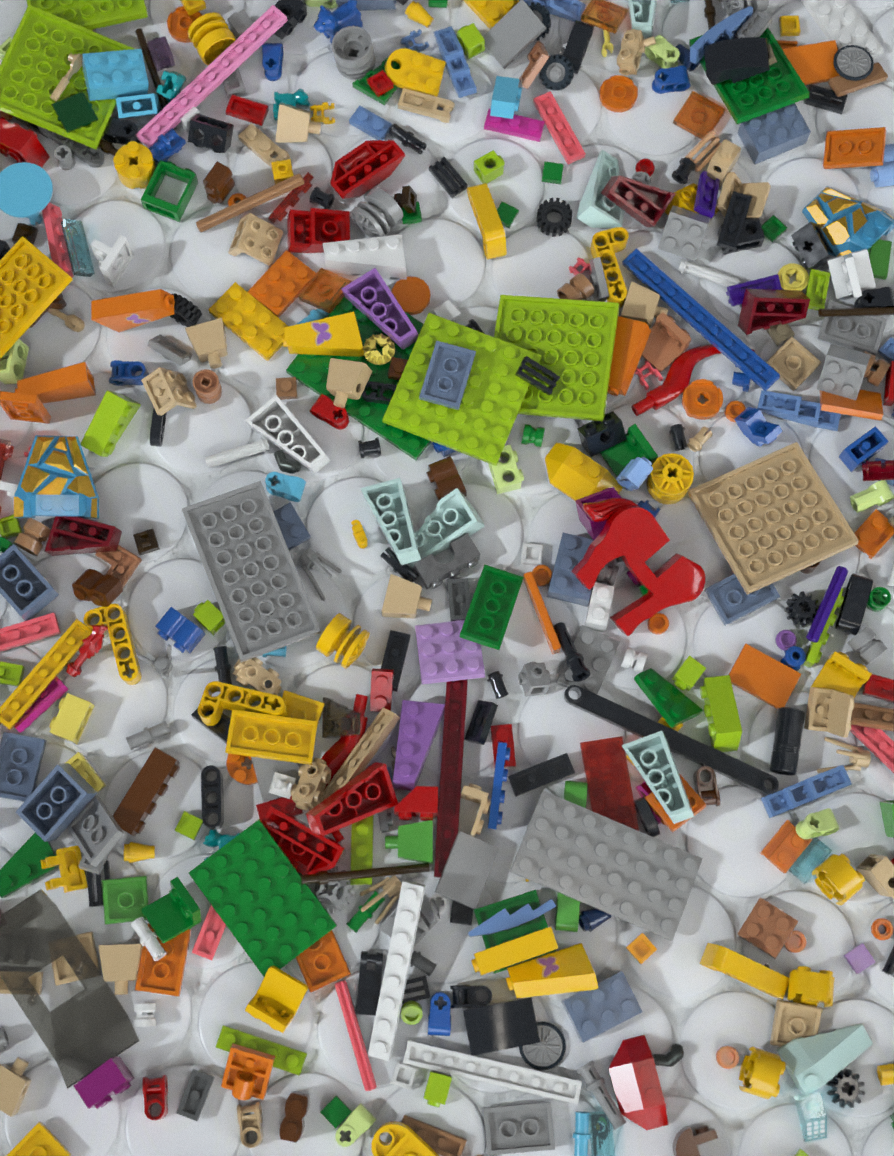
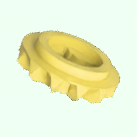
M786 264L778 272L780 284L784 290L803 291L808 285V272L799 264ZM796 273V281L790 284V278Z
M382 333L380 335L373 334L369 339H366L363 346L364 356L372 364H386L395 354L394 342L389 336H384ZM376 343H378L380 347H383L382 355L381 353H379L378 350H375Z

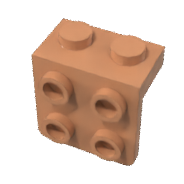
M664 312L657 316L655 325L650 328L651 333L642 353V357L651 363L654 368H657L659 372L664 371L689 347L691 341L689 333L676 325L675 320Z

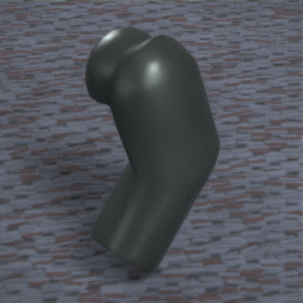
M283 450L274 453L279 469L282 472L294 474L301 470V464L298 461L287 460Z
M673 1044L671 1051L667 1055L653 1054L655 1065L672 1067L683 1058L684 1051L680 1044Z

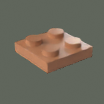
M760 897L737 935L776 959L798 924V920Z

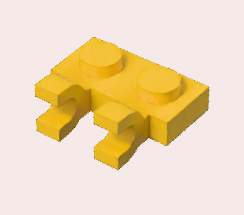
M78 845L60 848L56 850L57 856L46 857L40 861L42 869L58 865L61 877L45 882L46 891L63 887L64 893L88 888L85 871L78 866L82 859Z

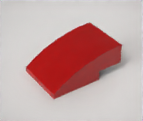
M311 208L310 211L290 209L288 213L287 241L288 251L291 253H324L323 243L350 240V211Z

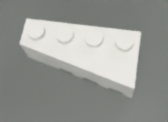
M402 234L323 243L327 273L364 275L373 268H376L383 279L394 277L407 280Z
M277 395L245 420L250 428L314 474L330 462L324 451Z

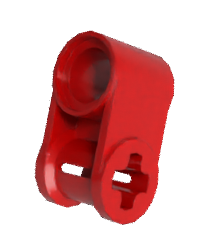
M321 394L309 410L310 413L335 429H345L349 424L346 409L333 405V400Z
M167 1075L151 1079L143 1077L142 1089L145 1115L150 1120L163 1119L168 1113ZM152 1085H160L159 1087L151 1088ZM155 1103L160 1104L162 1108L158 1116H154L151 1112V1108Z

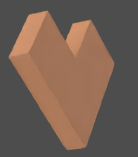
M540 41L535 43L527 55L530 63L519 78L521 85L527 90L549 58L544 44Z
M118 545L117 551L97 552L95 554L103 561L112 565L106 574L118 578L121 581L122 589L142 561L141 558Z

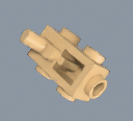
M626 30L621 41V50L617 56V66L620 67V74L637 75L642 53H645V47L656 44L654 36L644 39L641 30Z
M256 657L242 663L239 659L235 663V670L232 674L237 677L236 681L244 687L249 685L256 691L278 695L282 688L280 686L282 681L278 679L279 674L271 668L268 670L261 666L263 662ZM267 680H269L271 683H270L269 686L266 688V687H265V682H266Z
M314 758L312 765H301L298 773L300 777L299 782L292 786V800L299 809L306 811L309 809L310 811L323 800V791L326 784L330 782L331 770L326 765V762L319 758Z

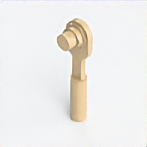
M69 54L70 69L51 94L50 98L57 101L69 84L72 75L81 68L82 54Z
M49 309L47 311L53 316L64 320L65 325L75 332H81L85 327L84 321L75 315L67 316L60 312L59 309Z

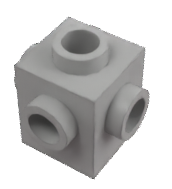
M529 662L524 664L518 675L519 684L523 687L525 697L545 695L551 685L550 672L546 670L545 663Z

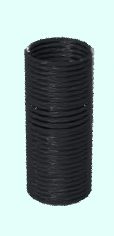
M780 707L777 713L778 717L776 719L777 723L769 770L773 773L792 776L797 774L798 754H800L799 749L805 720L804 714L806 713L796 708Z

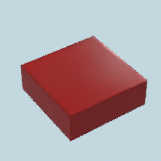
M384 70L367 79L368 85L377 97L394 88L393 82Z

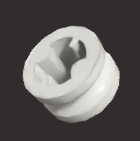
M436 893L429 898L428 905L432 911L430 899L434 898L436 901L437 897L442 898L441 902L444 901V906H440L438 910L439 913H442L447 909L448 901L446 897Z

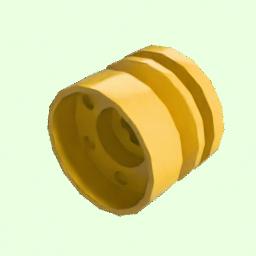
M215 12L200 16L188 29V37L206 65H210L236 40L223 16Z
M675 453L664 454L657 458L652 465L653 470L648 475L646 482L647 490L657 502L667 505L675 504L685 497L693 482V467L682 455Z
M338 613L323 631L315 649L326 657H329L336 651L334 662L339 663L342 660L341 666L347 669L363 652L370 632L363 630L360 633L361 626L359 625L350 631L352 621L343 614Z

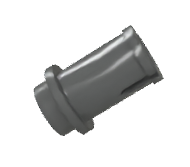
M414 950L412 953L410 966H415L430 977L437 964L422 956L420 951L416 952Z

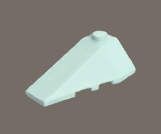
M604 150L598 156L577 214V219L592 228L621 227L625 212L601 194L610 178L620 175L618 159Z
M458 488L440 499L432 514L426 517L425 523L415 532L421 559L430 554L435 556L450 548L451 542L467 533L471 536L485 526L474 507ZM418 561L408 563L410 568H413L414 563Z
M857 1024L839 1028L828 1033L821 1032L806 1038H795L778 1048L777 1052L781 1060L785 1061L786 1069L797 1089L807 1096L830 1081L873 1043L864 1026Z

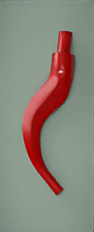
M712 344L698 346L682 353L673 362L662 385L647 392L646 398L631 406L633 413L639 416L651 408L658 410L676 399L688 387L694 366L700 360L720 354L721 352Z
M356 694L353 712L347 716L343 735L321 758L331 770L330 782L366 731L368 718L364 716L368 696ZM339 830L331 833L337 843L344 840Z

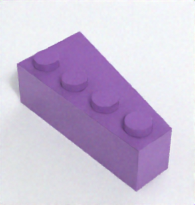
M373 268L341 289L345 298L400 348L404 350L417 341L419 336L417 330L376 268Z
M402 701L393 775L394 789L412 791L416 787L440 722L443 719L445 704Z

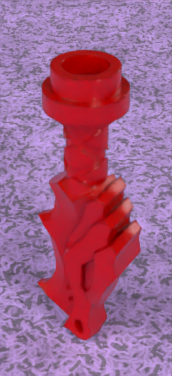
M91 625L93 631L87 638L82 639L83 646L79 648L80 654L78 658L67 665L66 672L70 676L77 677V675H80L83 662L87 658L91 659V656H95V653H99L103 646V634L108 629L107 625Z

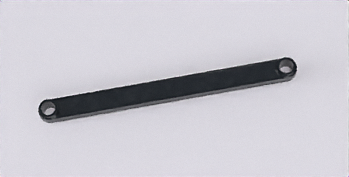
M571 685L564 692V699L568 704L641 738L663 731L671 752L702 766H709L715 772L762 794H773L779 787V782L773 775L580 686ZM569 691H576L579 698H570ZM765 780H769L772 783V790L765 787Z

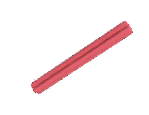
M340 981L335 984V988L365 1091H371L377 1085L347 982Z

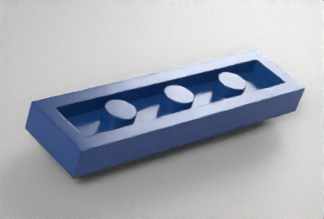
M498 741L488 829H497V824L501 825L503 812L499 811V805L504 803L505 790H501L502 781L507 782L508 769H504L505 760L510 758L511 749L507 747V742Z

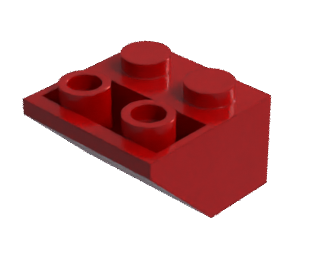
M416 786L394 807V815L403 821H410L412 817H420L421 821L433 820V817L438 818V787Z

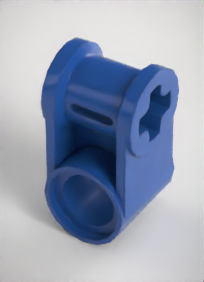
M263 43L262 64L265 69V77L269 81H277L282 75L283 44Z
M685 66L659 69L656 71L655 79L652 82V89L658 94L682 92L691 86Z
M114 360L110 362L112 367V374L109 378L110 384L117 386L143 385L141 380L149 375L144 364L139 361ZM142 371L141 375L135 376L136 372Z
M436 992L431 997L428 1035L450 1036L451 1002L448 995L443 992ZM439 996H442L443 1000L446 1001V1004L442 1005L441 1009L438 1008L437 1004H434V1001H437Z

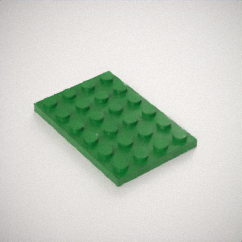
M769 28L761 34L760 38H766L767 45L770 44L777 62L770 65V70L736 83L728 79L713 85L736 124L809 98L808 89ZM701 36L690 39L689 46L691 47ZM704 55L700 60V64L706 72Z
M260 819L189 872L191 878L263 977H265L270 966L281 969L337 926L308 884H301L300 873Z

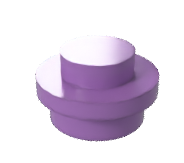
M782 630L776 635L775 642L778 648L787 651L788 648L796 645L797 638L792 631Z

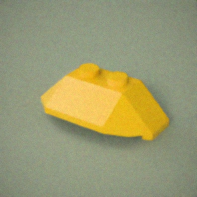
M556 442L545 457L549 483L574 501L614 487L618 494L623 489L607 469L575 447Z

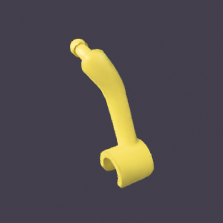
M613 18L601 23L605 42L601 51L603 57L607 56L606 49L613 53L614 46L610 43V33L607 26L614 22Z

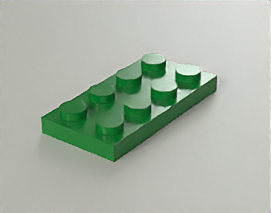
M484 564L459 637L500 650L524 577Z

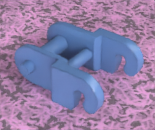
M418 29L417 33L415 30L410 32L409 36L403 37L400 41L407 49L420 52L429 47L428 42H425V45H423V43L416 44L414 38L422 34L421 29ZM412 41L414 45L410 47L408 42Z

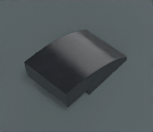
M734 38L704 46L706 76L711 85L728 79L736 83L770 70L766 38Z
M532 997L463 1010L471 1056L540 1042Z

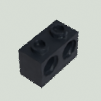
M197 113L190 120L188 142L193 143L197 147L212 149L216 153H225L231 147L234 125Z
M759 218L745 219L736 251L721 247L724 255L762 246L765 236ZM720 225L719 231L717 233L718 238L722 229V225ZM746 230H750L754 234H749Z

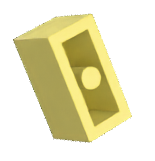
M67 693L66 697H63L59 703L58 709L60 710L57 716H54L50 722V733L78 744L95 706L89 701Z

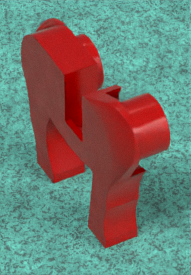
M610 498L599 502L583 504V510L592 521L603 522L606 520V523L598 537L588 547L583 559L571 572L585 588L590 590L595 585V581L603 567L613 559L621 556L631 574L648 590L645 595L610 617L626 636L631 635L640 623L652 618L660 610L693 601L702 593L705 585L704 570L700 565L676 553L654 573L646 565L645 562L670 541L648 510L625 498Z

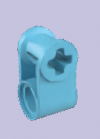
M271 472L265 478L266 489L269 494L293 502L301 501L306 484L304 479L278 472Z

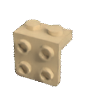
M728 172L716 206L725 217L733 191L752 196L746 218H759L763 213L771 186L768 182L742 183L735 172Z
M810 687L804 728L807 730L825 731L840 737H848L851 730L852 710L854 709L853 695L834 689Z
M469 783V786L464 785L461 798L480 804L470 835L475 837L476 834L480 835L484 824V820H481L482 814L487 815L491 800L488 799L489 793L481 791L482 787Z

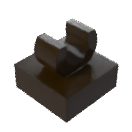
M402 186V194H394V200L407 213H415L417 194L410 186Z
M18 223L12 242L16 244L23 236L34 245L38 233L37 227Z
M153 528L133 534L139 555L160 549Z

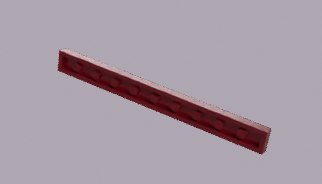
M468 679L446 682L434 878L441 877L459 830Z

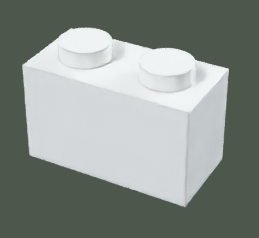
M595 582V585L592 587L584 626L593 630L605 631L615 586Z

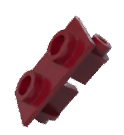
M866 460V463H862L863 481L894 480V460H887L885 463Z

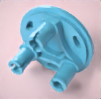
M27 162L16 163L6 167L0 172V209L13 217H27L34 226L37 225L36 222L41 224L42 217L39 213L48 205L53 193V185L48 173L40 166Z

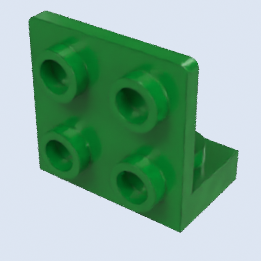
M636 424L628 428L627 440L600 453L616 477H618L630 460H635L636 457H645L652 465L658 458V455Z
M178 877L170 881L171 890L168 894L141 909L142 914L162 943L168 942L201 922L200 908Z

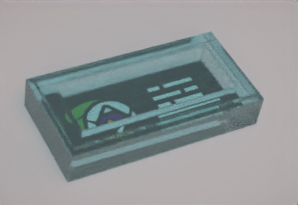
M604 1111L589 1112L591 1156H615L613 1126Z

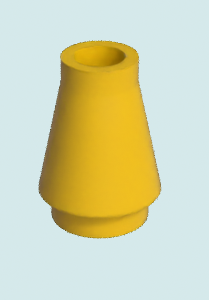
M412 1L405 11L408 19L427 28L434 20L419 2Z
M135 842L124 844V861L133 863L146 859H155V846Z

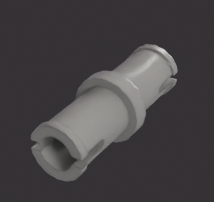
M166 721L151 728L145 727L143 728L144 731L126 737L130 749L133 750L148 742L151 744L153 740L171 734Z

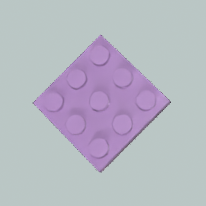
M465 620L415 626L422 685L485 677L481 644L459 637Z

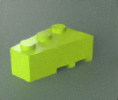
M107 390L80 443L81 446L99 456L108 457L111 455L116 443L141 404L121 393Z
M730 675L704 678L703 686H700V695L705 702L704 714L707 717L711 747L721 752L737 751L742 735V727Z

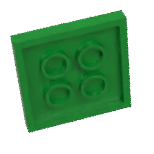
M535 889L474 909V913L479 926L504 908L509 915H512L527 904L530 905L533 911L540 907L541 904ZM543 914L515 928L494 934L482 935L485 948L489 949L548 928ZM556 950L498 969L496 971H493V973L495 974L507 970L508 967L556 952Z

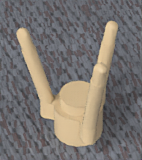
M828 737L824 738L827 742L852 750L851 752L836 750L838 754L849 756L850 763H853V765L844 766L845 770L860 771L861 767L867 768L871 760L870 751ZM835 767L817 769V772L823 773Z
M395 875L391 878L386 877L383 881L360 892V896H364L380 887L383 889L381 893L361 908L362 912L370 908L386 894L389 898L394 896L376 919V924L380 923L399 899L402 883Z

